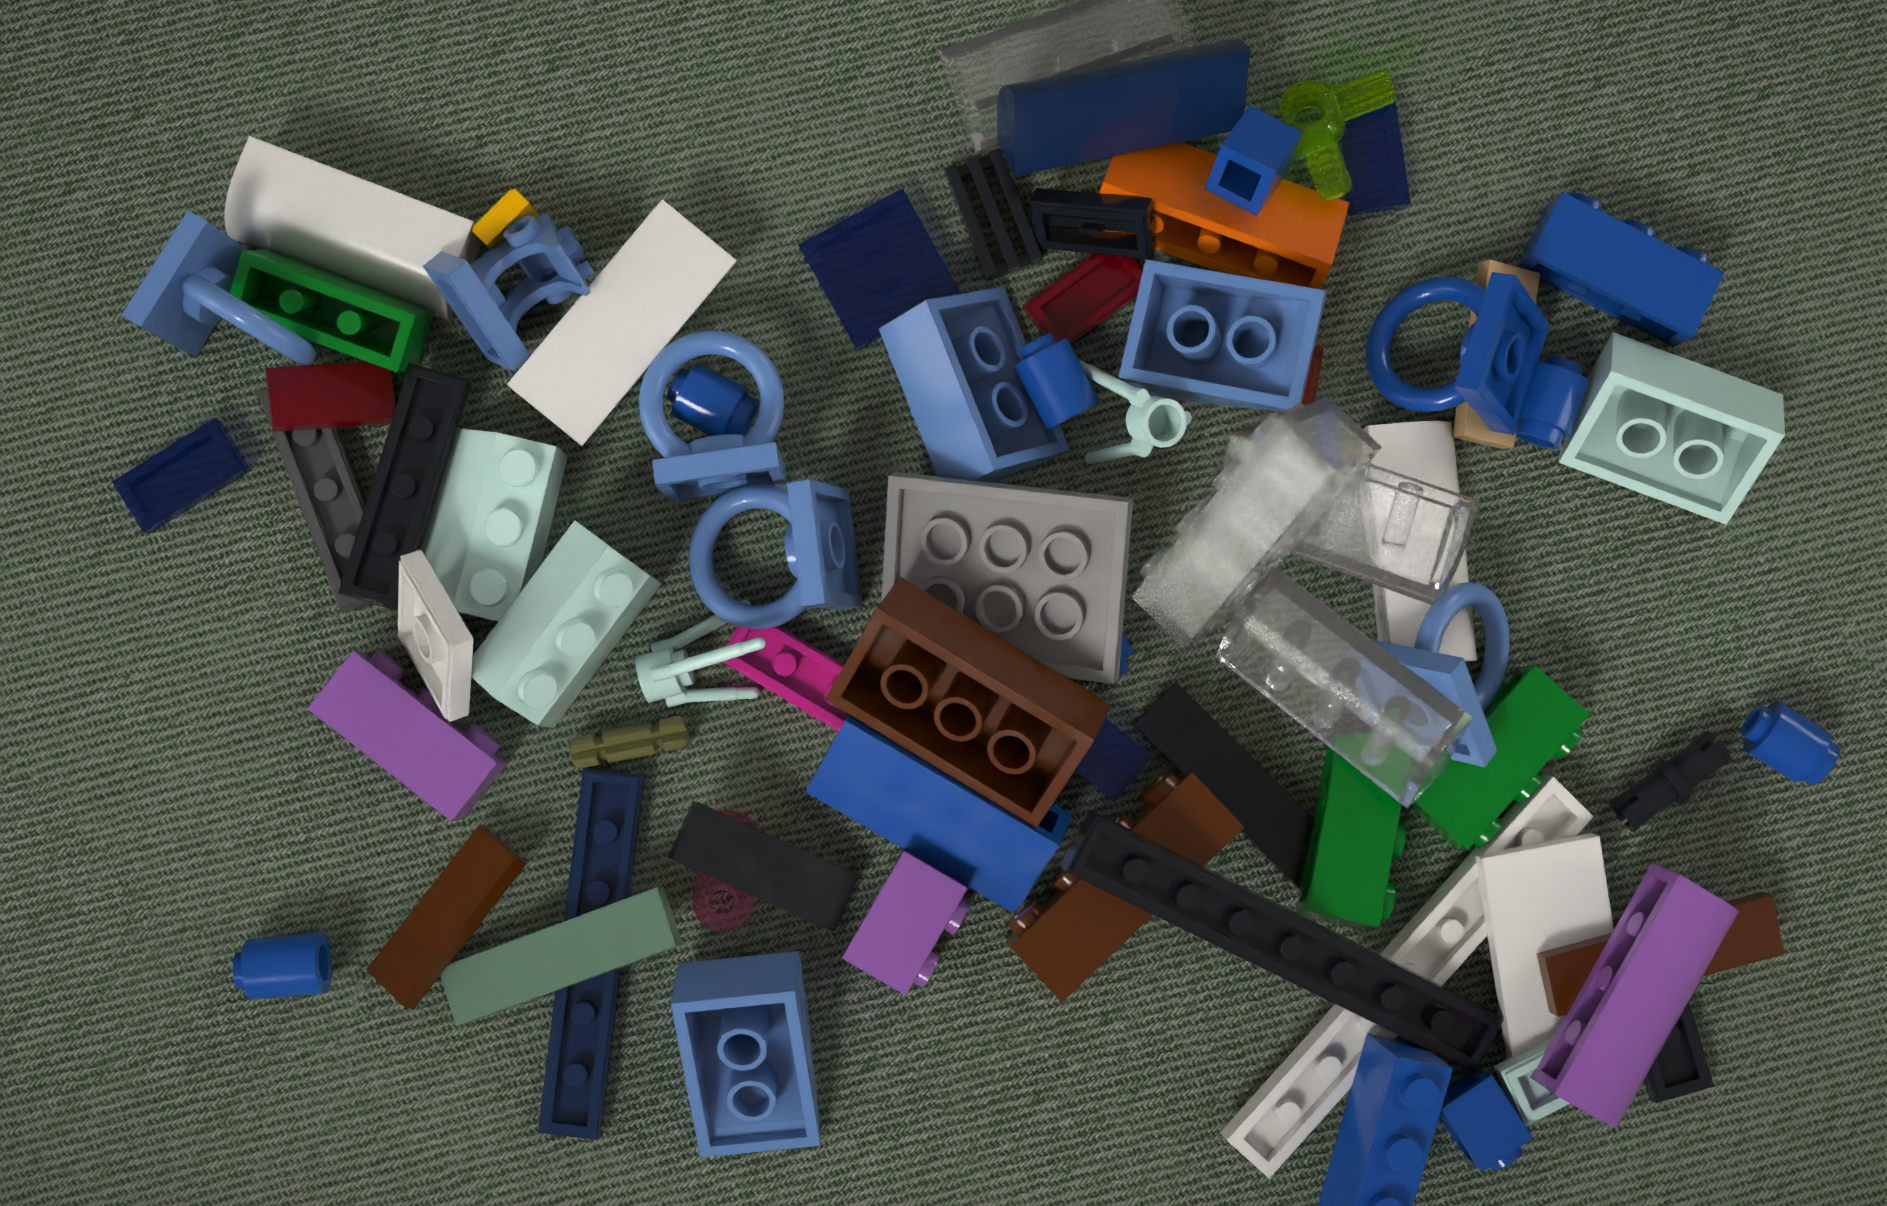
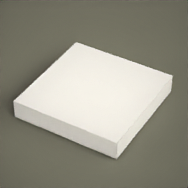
M422 550L402 555L401 561H399L398 637L442 715L451 722L469 715L473 637Z

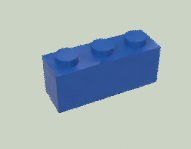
M1561 192L1545 207L1516 267L1540 273V281L1672 347H1676L1694 337L1725 274L1710 266V259L1706 255L1689 247L1679 246L1674 248L1656 239V232L1649 226L1629 219L1622 222L1602 212L1603 206L1597 200L1581 193H1570L1568 195Z
M1367 1033L1318 1206L1414 1205L1453 1068L1430 1050L1416 1043Z

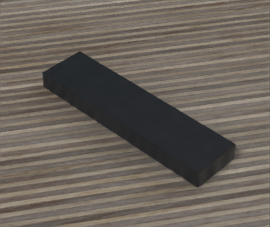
M413 363L409 364L338 594L398 611L399 561H401L402 555L418 551L421 548L471 387V382L468 379Z
M1174 682L1132 725L1179 772H1192L1245 827L1240 833L1300 891L1315 819L1177 682Z

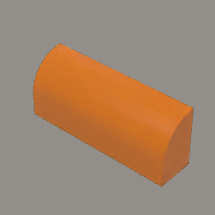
M1179 142L1112 157L1099 194L1152 198L1153 209L1150 217H1154L1155 228L1152 236H1156L1157 250L1217 272L1315 289L1322 288L1334 261L1349 202L1282 179L1259 215L1256 216L1204 189L1217 157L1214 153ZM1104 230V231H1107V232L1125 233V234H1136V233H1129V232H1119V231H1108V230Z

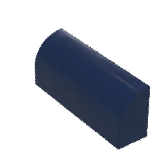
M1234 39L1003 85L999 90L997 100V140L1014 175L1018 176L1231 132L1245 112L1250 49L1242 40Z

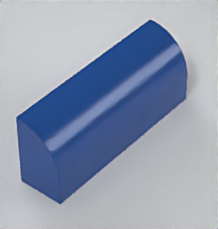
M850 714L805 791L1014 914L1058 849L1072 817V814L1052 804L1037 828Z

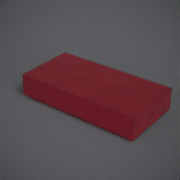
M1093 254L1023 305V311L1042 336L1051 332L1055 342L1067 337L1071 346H1073L1137 298L1143 267L1134 257Z
M369 362L275 367L266 368L265 371L272 432L391 424L396 406L391 370Z

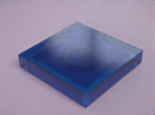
M903 188L799 244L802 255L856 351L882 338L879 331L880 327L923 301L960 294L957 284Z

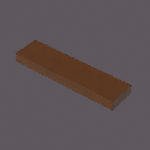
M1759 892L1726 901L1735 907L1739 913L1703 976L1785 954L1773 895ZM1612 933L1537 953L1550 1013L1557 1017L1568 1014Z

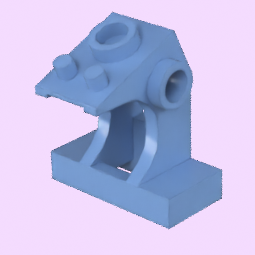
M548 213L538 218H535L533 215H527L514 221L505 229L503 233L505 238L471 265H469L467 260L442 251L423 265L425 271L486 359L511 371L516 370L531 356L516 334L519 320L531 307L544 298L548 304H557L569 298L574 292L584 296L591 293L585 279L595 273L587 260L579 264V261L587 257L582 246L568 225L558 230ZM518 261L528 277L503 296L494 281L502 272Z

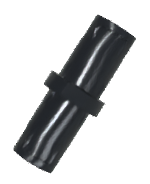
M1708 730L1704 731L1699 738L1667 761L1659 758L1650 765L1651 773L1618 797H1614L1609 801L1611 809L1621 822L1627 818L1628 822L1625 823V826L1630 831L1636 832L1641 825L1671 803L1682 804L1691 797L1690 790L1723 765L1729 764L1732 758L1728 749L1720 740L1713 745L1712 741L1716 739V736Z

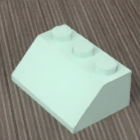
M1613 332L1587 377L1590 381L1588 391L1572 435L1569 438H1565L1558 463L1727 525L1785 436L1783 394Z
M457 429L420 550H422L458 613L498 622L541 566L568 455L557 446L498 432Z
M574 520L472 656L471 677L493 698L537 726L554 728L662 583Z

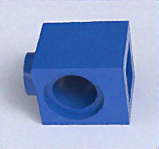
M1477 1067L1475 1072H1468L1448 1086L1439 1118L1467 1161L1481 1172L1489 1167L1492 1171L1500 1170L1516 1161L1523 1153L1520 1146L1531 1140L1533 1136L1494 1077Z

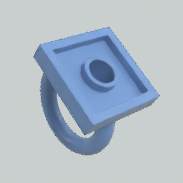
M187 210L122 313L123 317L195 358L222 318L297 364L308 365L316 358V349L310 342L230 294L242 251H248V249L189 210Z
M700 331L673 341L660 351L649 365L640 388L639 413L648 439L656 450L665 457L652 460L655 485L670 503L722 496L729 491L748 485L787 486L783 458L776 442H772L779 430L784 412L783 386L776 367L757 345L748 339L729 332ZM714 354L736 360L751 373L759 389L760 409L754 426L745 437L737 434H726L700 438L692 441L690 445L685 443L672 431L664 414L663 396L670 377L682 364L698 356Z
M809 479L786 483L787 491L775 486L757 484L739 487L719 497L702 514L690 542V574L701 600L722 620L746 629H768L792 620L807 607L834 610L863 607L849 489ZM750 509L774 511L791 523L785 530V554L789 568L797 580L783 597L765 605H749L732 598L720 585L713 565L714 545L721 529L735 515Z
M1466 582L1454 585L1443 592L1427 611L1419 628L1414 648L1360 638L1348 652L1382 740L1412 746L1411 750L1480 767H1485L1496 754L1497 748L1483 712L1495 698L1504 678L1509 656L1510 636L1505 610L1500 600L1489 588L1478 583ZM1466 607H1473L1478 611L1485 631L1484 659L1474 685L1464 658L1439 653L1440 644L1449 623L1460 610Z

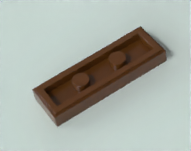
M478 825L366 970L400 1005L414 1010L527 863L490 829Z

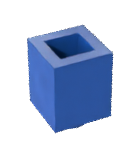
M1249 105L1222 143L1204 189L1258 216L1284 178L1303 132Z

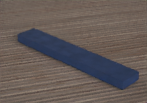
M583 768L564 921L631 897L645 775ZM622 967L555 991L538 1133L599 1140L601 1137Z

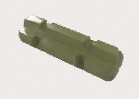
M675 716L660 719L658 725H653L652 722H645L602 731V736L598 737L596 733L575 736L570 739V752L575 767L583 769L602 765V760L607 759L608 763L658 754V749L664 748L666 752L683 749L689 746L690 736L685 718Z

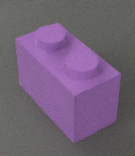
M903 850L845 950L842 959L905 996L913 983L923 988L941 958L940 955L932 951L943 930L952 935L955 934L972 904L962 898L968 887L908 851Z

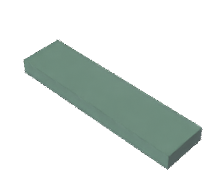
M663 886L650 889L450 963L440 976L455 1025L460 1026L682 946L683 943Z

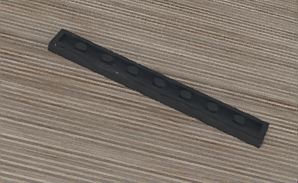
M1092 810L1087 814L1060 864L1065 872L1473 1072L1477 1069L1504 1020L1494 1011Z

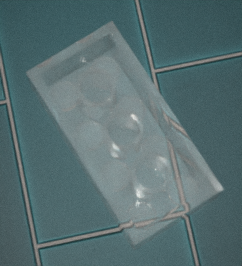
M1328 396L1306 406L1302 402H1298L1282 416L1277 412L1269 415L1252 433L1250 441L1255 447L1243 461L1236 458L1215 478L1212 486L1218 492L1206 506L1202 503L1196 505L1179 522L1175 530L1181 537L1170 550L1167 547L1160 549L1141 569L1140 574L1145 580L1131 597L1183 649L1235 619L1382 448Z

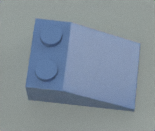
M1145 259L1118 378L1133 387L1145 389L1150 395L1194 403L1299 413L1327 293L1321 289Z
M799 951L678 963L671 1008L700 1158L821 1146L808 1004Z

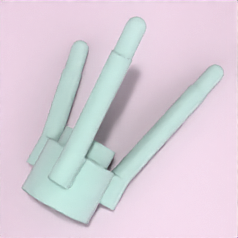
M1079 360L1089 379L1125 397L1131 403L1126 413V426L1129 434L1133 437L1131 442L1087 453L1085 461L1088 464L1102 463L1132 455L1147 457L1151 453L1153 446L1160 448L1170 447L1182 438L1186 425L1191 422L1192 416L1189 412L1184 411L1178 402L1169 398L1149 395L1145 389L1133 387L1105 371Z
M748 600L741 601L742 603L751 605V603ZM713 615L670 639L652 643L651 653L635 658L636 672L644 697L649 703L665 699L668 708L688 702L755 699L760 695V690L757 687L686 689L685 686L695 683L693 670L763 649L766 646L765 639L757 637L692 657L688 656L685 649L676 651L728 623L717 615Z

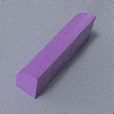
M1652 863L1530 1078L1556 1096L1604 1123L1617 1128L1739 911L1684 876Z

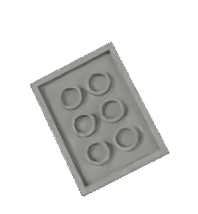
M894 472L888 475L881 602L898 578L902 577L1064 677L1114 684L1119 679L1133 498Z

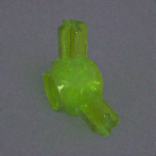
M1378 70L1332 88L1328 80L1321 83L1311 80L1300 81L1290 86L1282 96L1280 103L1282 122L1303 132L1294 155L1304 156L1318 196L1322 200L1338 199L1352 190L1353 182L1337 142L1342 138L1343 132L1346 130L1345 121L1390 105L1396 100L1394 84L1386 70ZM1304 108H1315L1324 114L1318 122L1312 125H1301L1293 120L1295 114Z

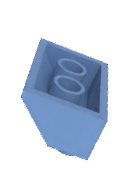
M1004 286L925 300L879 328L890 361L894 366L911 414L931 459L934 472L938 477L993 482L1069 451L1059 424L1047 430L1014 365L1024 360L1019 349L1027 345Z

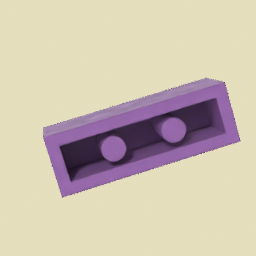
M353 650L307 709L450 821L464 820L508 764L506 760L496 753L501 744L489 733L473 723L466 730L456 721L449 722L447 718L445 719L428 688L424 687L419 693L401 678L407 671L384 652L376 650L371 656L369 653Z

